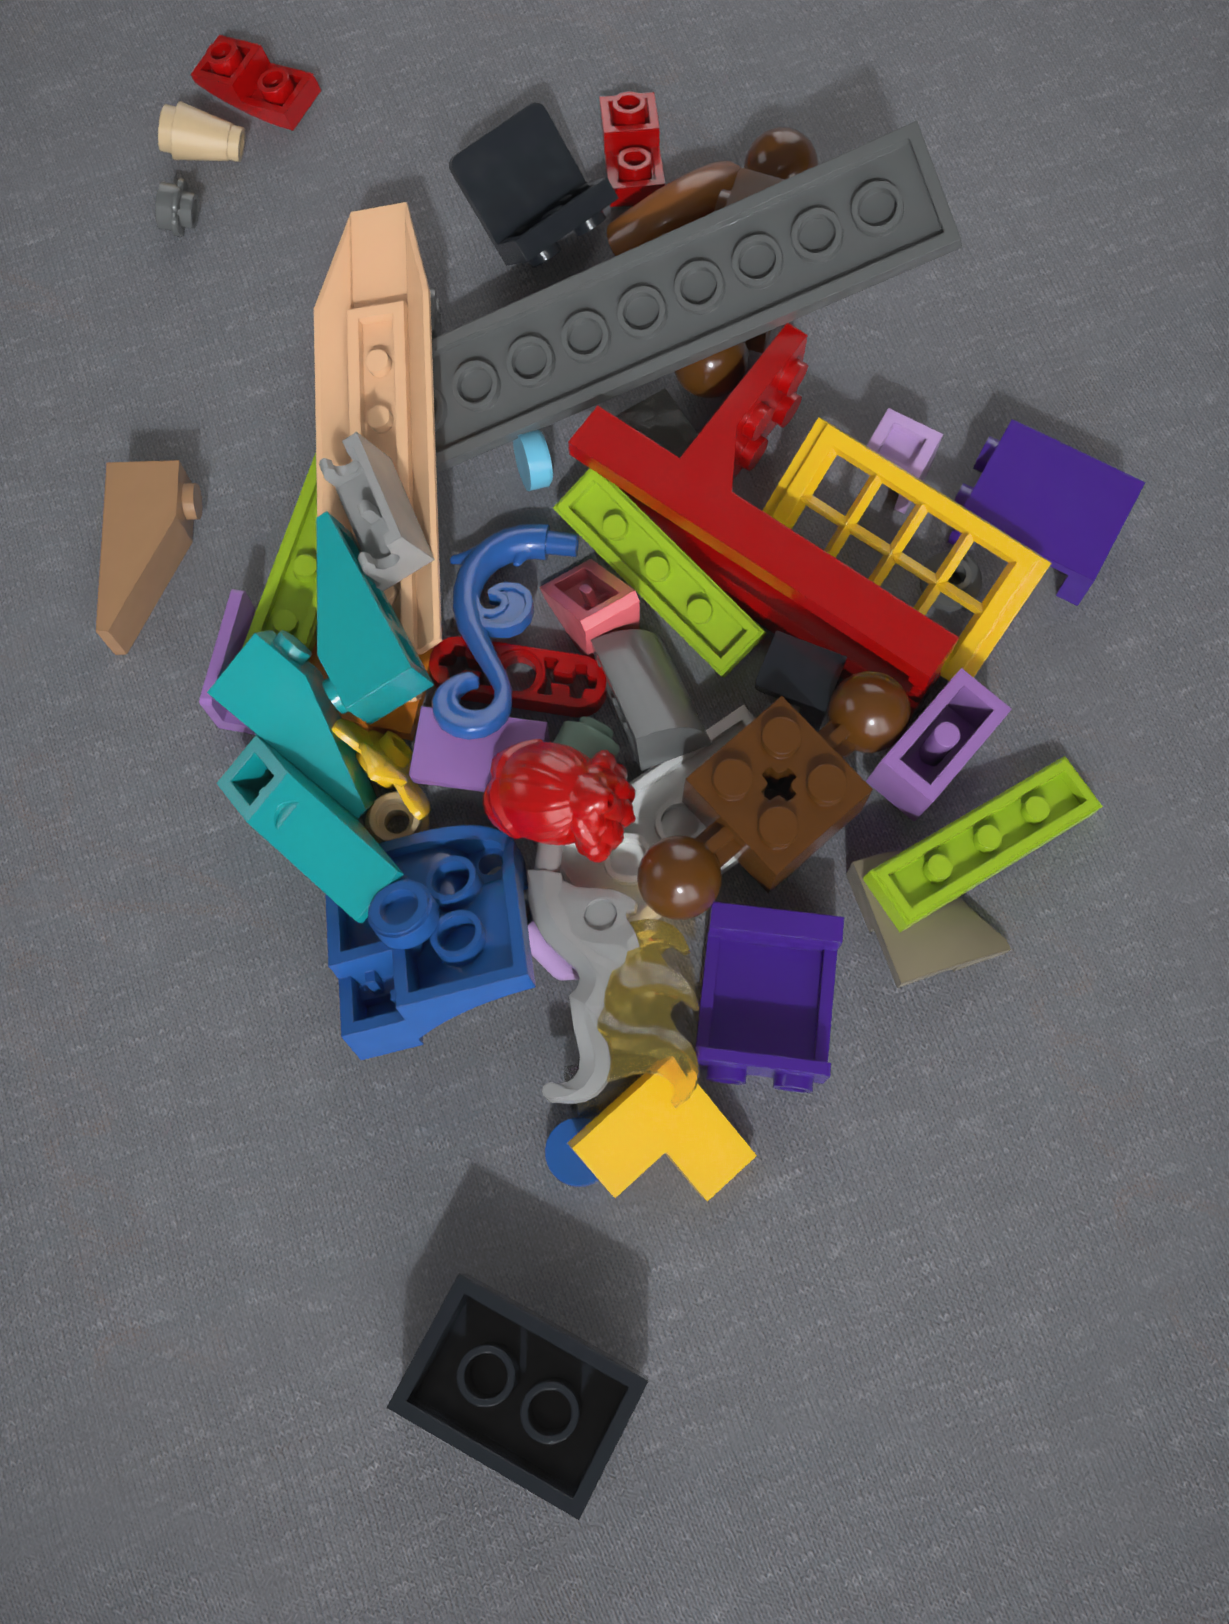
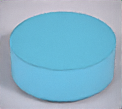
M540 430L518 435V438L513 441L516 464L524 487L527 491L549 487L553 480V469L544 435Z

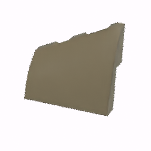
M904 850L886 852L853 861L846 873L869 933L875 931L897 988L951 969L954 972L1006 954L1011 950L1007 940L960 897L900 933L862 878L870 870Z

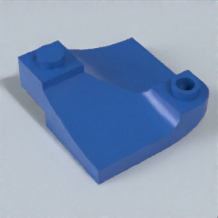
M459 825L431 829L378 843L404 873L400 880H415L427 887L438 904L440 917L435 931L426 941L413 948L400 950L386 946L371 928L368 917L363 923L356 922L325 894L328 966L339 979L341 1037L360 1060L424 1045L423 1036L449 1019L487 1002L536 987L523 890L528 889L526 867L523 855L512 837L497 829L481 825ZM501 867L496 873L487 875L493 868Z

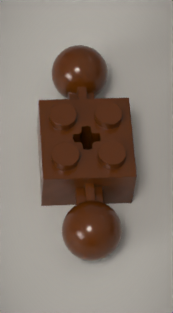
M776 127L763 132L749 147L744 168H739L732 190H721L714 212L817 166V153L811 141L800 131L789 127ZM772 330L674 371L675 376L684 389L695 396L702 398L722 397L733 391L744 378L748 367V350L763 354Z
M863 671L847 677L834 690L828 706L829 722L818 732L781 696L685 778L682 802L705 825L706 829L696 838L682 835L666 837L657 841L645 852L638 867L637 883L641 897L647 906L662 917L673 920H686L699 916L708 910L716 900L722 882L721 867L733 856L769 894L862 811L873 789L844 759L853 751L862 753L884 751L895 745L905 734L910 723L911 706L909 697L901 684L891 676L877 671ZM765 789H778L786 795V799L778 795L768 800L764 797Z

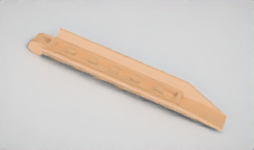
M407 202L350 213L314 307L317 517L328 511L352 533L358 544L336 488L325 480L319 462L323 458L332 460L335 466H343L352 462L353 460L347 453L342 441L355 432H358L391 458L435 560L383 592L417 654H423L442 641L431 297ZM423 693L417 695L408 702H413L421 699V695H423Z

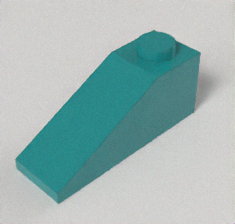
M326 511L316 518L317 656L328 675V678L322 681V685L328 698L340 713L345 714L349 711L371 725L434 684L386 595L381 589L376 587L374 580L363 572L358 560V556L362 551L352 533Z
M272 630L254 633L207 693L358 819L370 809L377 796L365 770L356 758L357 751L331 730L333 724L342 718L323 688L322 681H324L321 671L308 661L312 655L311 651L300 640L284 630H281L278 635Z

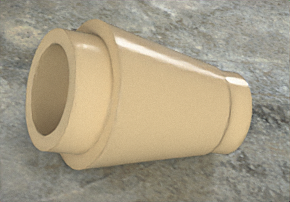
M179 101L177 106L164 104L161 110L158 127V145L160 151L172 153L173 160H232L241 162L245 145V128L236 126L229 121Z

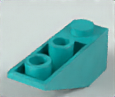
M257 734L216 783L253 829L356 922L363 923L367 919L369 906L377 893L386 886L399 881L404 875L354 815Z

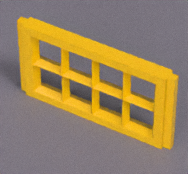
M820 417L816 420L762 510L790 529L793 528L805 506L838 526L824 549L825 552L835 558L850 534L875 549L883 556L868 579L878 586H881L895 563L928 583V586L913 607L923 615L927 614L940 592L973 612L974 615L960 634L953 651L946 659L940 671V676L949 682L961 668L973 678L976 676L1052 564V562ZM837 455L870 475L846 515L841 514L813 496V493ZM882 483L916 504L891 544H888L857 524ZM928 512L962 533L936 574L903 553L906 545ZM974 541L1008 562L982 603L948 582Z

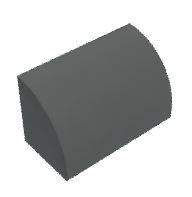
M629 629L608 633L591 640L595 660L598 667H602L606 676L607 695L641 771L711 745V740L663 640L658 635L646 630Z

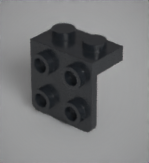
M538 102L527 105L452 156L449 161L451 174L506 266L529 262L532 268L545 263L561 251L557 241L573 230L577 236H581L601 224L606 219L602 210L619 199L607 177L586 182L546 108Z

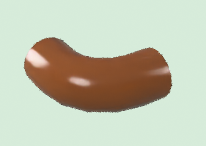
M717 161L707 164L671 181L638 202L607 226L608 243L614 255L618 256L713 213L721 190H732L740 166L731 161Z

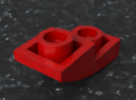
M218 35L190 74L197 85L229 105L260 120L294 131L321 92L313 73L270 63L261 45L223 35Z
M623 92L613 96L599 97L606 177L619 198L611 203L610 207L636 205L653 192L665 186L654 92Z

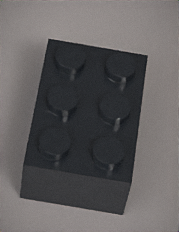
M459 1273L386 1408L579 1520L649 1380L648 1376L487 1284L469 1274Z

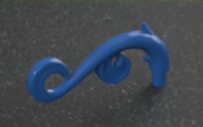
M549 524L516 525L502 529L485 538L480 544L471 549L451 556L449 560L451 564L462 565L458 570L453 588V612L457 627L474 658L489 679L495 693L493 701L485 709H466L460 705V700L470 690L479 688V677L473 672H464L447 679L436 689L432 699L434 719L443 731L461 739L485 738L497 732L508 721L512 711V688L490 638H511L521 634L532 621L534 603L531 592L520 583L502 582L488 589L490 605L498 607L494 609L484 608L480 603L483 587L490 576L498 569L511 563L519 567L526 560H547L548 555L577 557L579 548L578 533L551 531Z

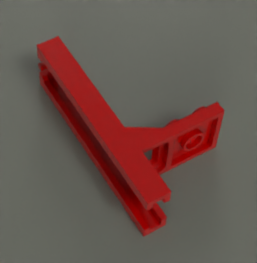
M786 323L680 458L597 405L568 441L569 455L617 485L754 621L774 634L778 630L847 656L841 678L844 680L858 672L877 671L887 674L898 681L909 697L912 718L935 686L941 674L940 671L946 659L953 651L959 637L732 492L733 480L742 468L748 471L752 470L763 456L768 445V439L766 438L774 427L778 425L784 428L791 421L800 406L802 397L797 394V391L808 369V364L803 361L808 337L806 333Z

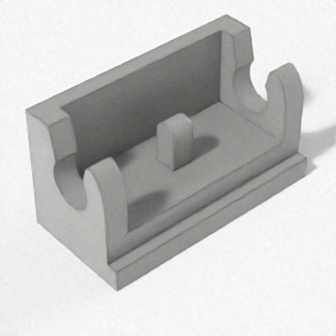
M355 432L342 441L347 453L353 460L352 462L343 466H335L332 460L323 458L320 460L319 466L325 480L335 486L362 553L359 554L358 560L363 572L374 580L378 589L384 591L435 559L391 458L358 432Z

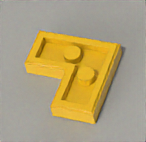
M669 1052L567 1142L614 1198L621 1194L665 1153L698 1194L708 1202L757 1156L676 1056Z

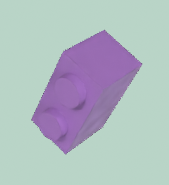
M961 668L881 760L866 782L915 822L936 800L1012 708Z

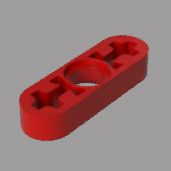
M461 636L442 640L433 648L430 654L429 669L437 688L450 678L448 668L444 667V665H454L457 657H466L469 668L483 671ZM491 641L504 669L512 664L523 663L532 667L536 672V679L529 688L523 691H512V708L580 718L596 713L603 706L607 696L606 676L602 667H598L595 659L585 655ZM545 669H554L555 682L573 684L576 675L587 676L588 686L595 689H585L582 693V698L571 697L569 686L551 683L552 695H544L547 686ZM463 670L462 673L473 672L478 676L480 685L478 689L467 692L461 700L491 704L495 692L492 685H484L482 672Z

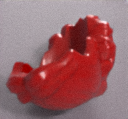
M532 739L507 747L505 750L497 753L492 759L490 769L491 780L484 790L483 806L492 824L514 839L523 837L548 845H569L575 843L579 854L586 856L592 862L600 863L606 860L611 851L615 850L623 842L624 829L636 820L632 805L636 794L635 788L627 781L626 768L622 764L616 763L614 755L608 750L598 751L590 759L573 747L560 743L544 742L542 739Z

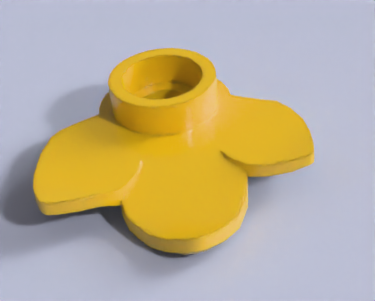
M339 719L333 724L331 728L333 733L357 751L356 758L368 774L370 780L377 782L387 789L395 787L402 801L417 820H421L429 814L431 810L430 803L424 791L417 783L411 780L409 775L413 752L398 735L391 731H387L384 735L375 730L368 732L354 722L345 719Z

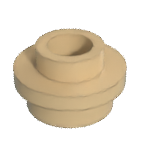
M398 791L389 792L377 798L367 811L365 818L366 830L377 843L427 831L430 824L429 815L421 820H417L402 801ZM401 815L409 818V826L404 832L394 834L388 831V823L393 817Z

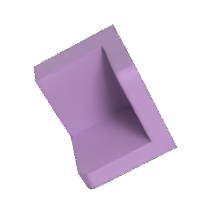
M888 408L867 447L924 481L931 468L943 434ZM899 494L894 509L905 514L911 501Z

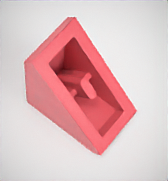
M592 559L585 561L539 587L545 600L581 655L595 659L591 640L616 631L639 629L640 600L636 591Z

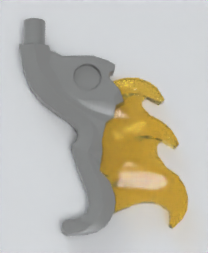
M538 842L534 870H527L528 900L532 918L545 942L572 966L579 975V984L569 995L572 1022L580 1053L579 1069L574 1078L568 1082L546 1083L542 1089L543 1096L551 1103L574 1104L586 1102L601 1093L608 1082L631 1075L650 1073L666 1078L674 1086L671 1104L675 1108L679 1107L696 1090L700 1072L698 1058L691 1043L678 1032L671 1019V1013L675 1004L680 1001L695 1012L699 1010V1004L691 985L681 974L669 968L662 954L670 947L684 956L691 953L683 934L676 927L662 920L642 919L629 922V917L637 913L638 903L623 893L613 889L576 887L564 881V877L560 873L564 845H548Z

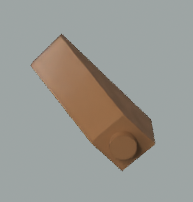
M179 460L106 462L96 633L115 655L128 654L193 542L194 520H200L202 517L203 502L198 483L191 482Z

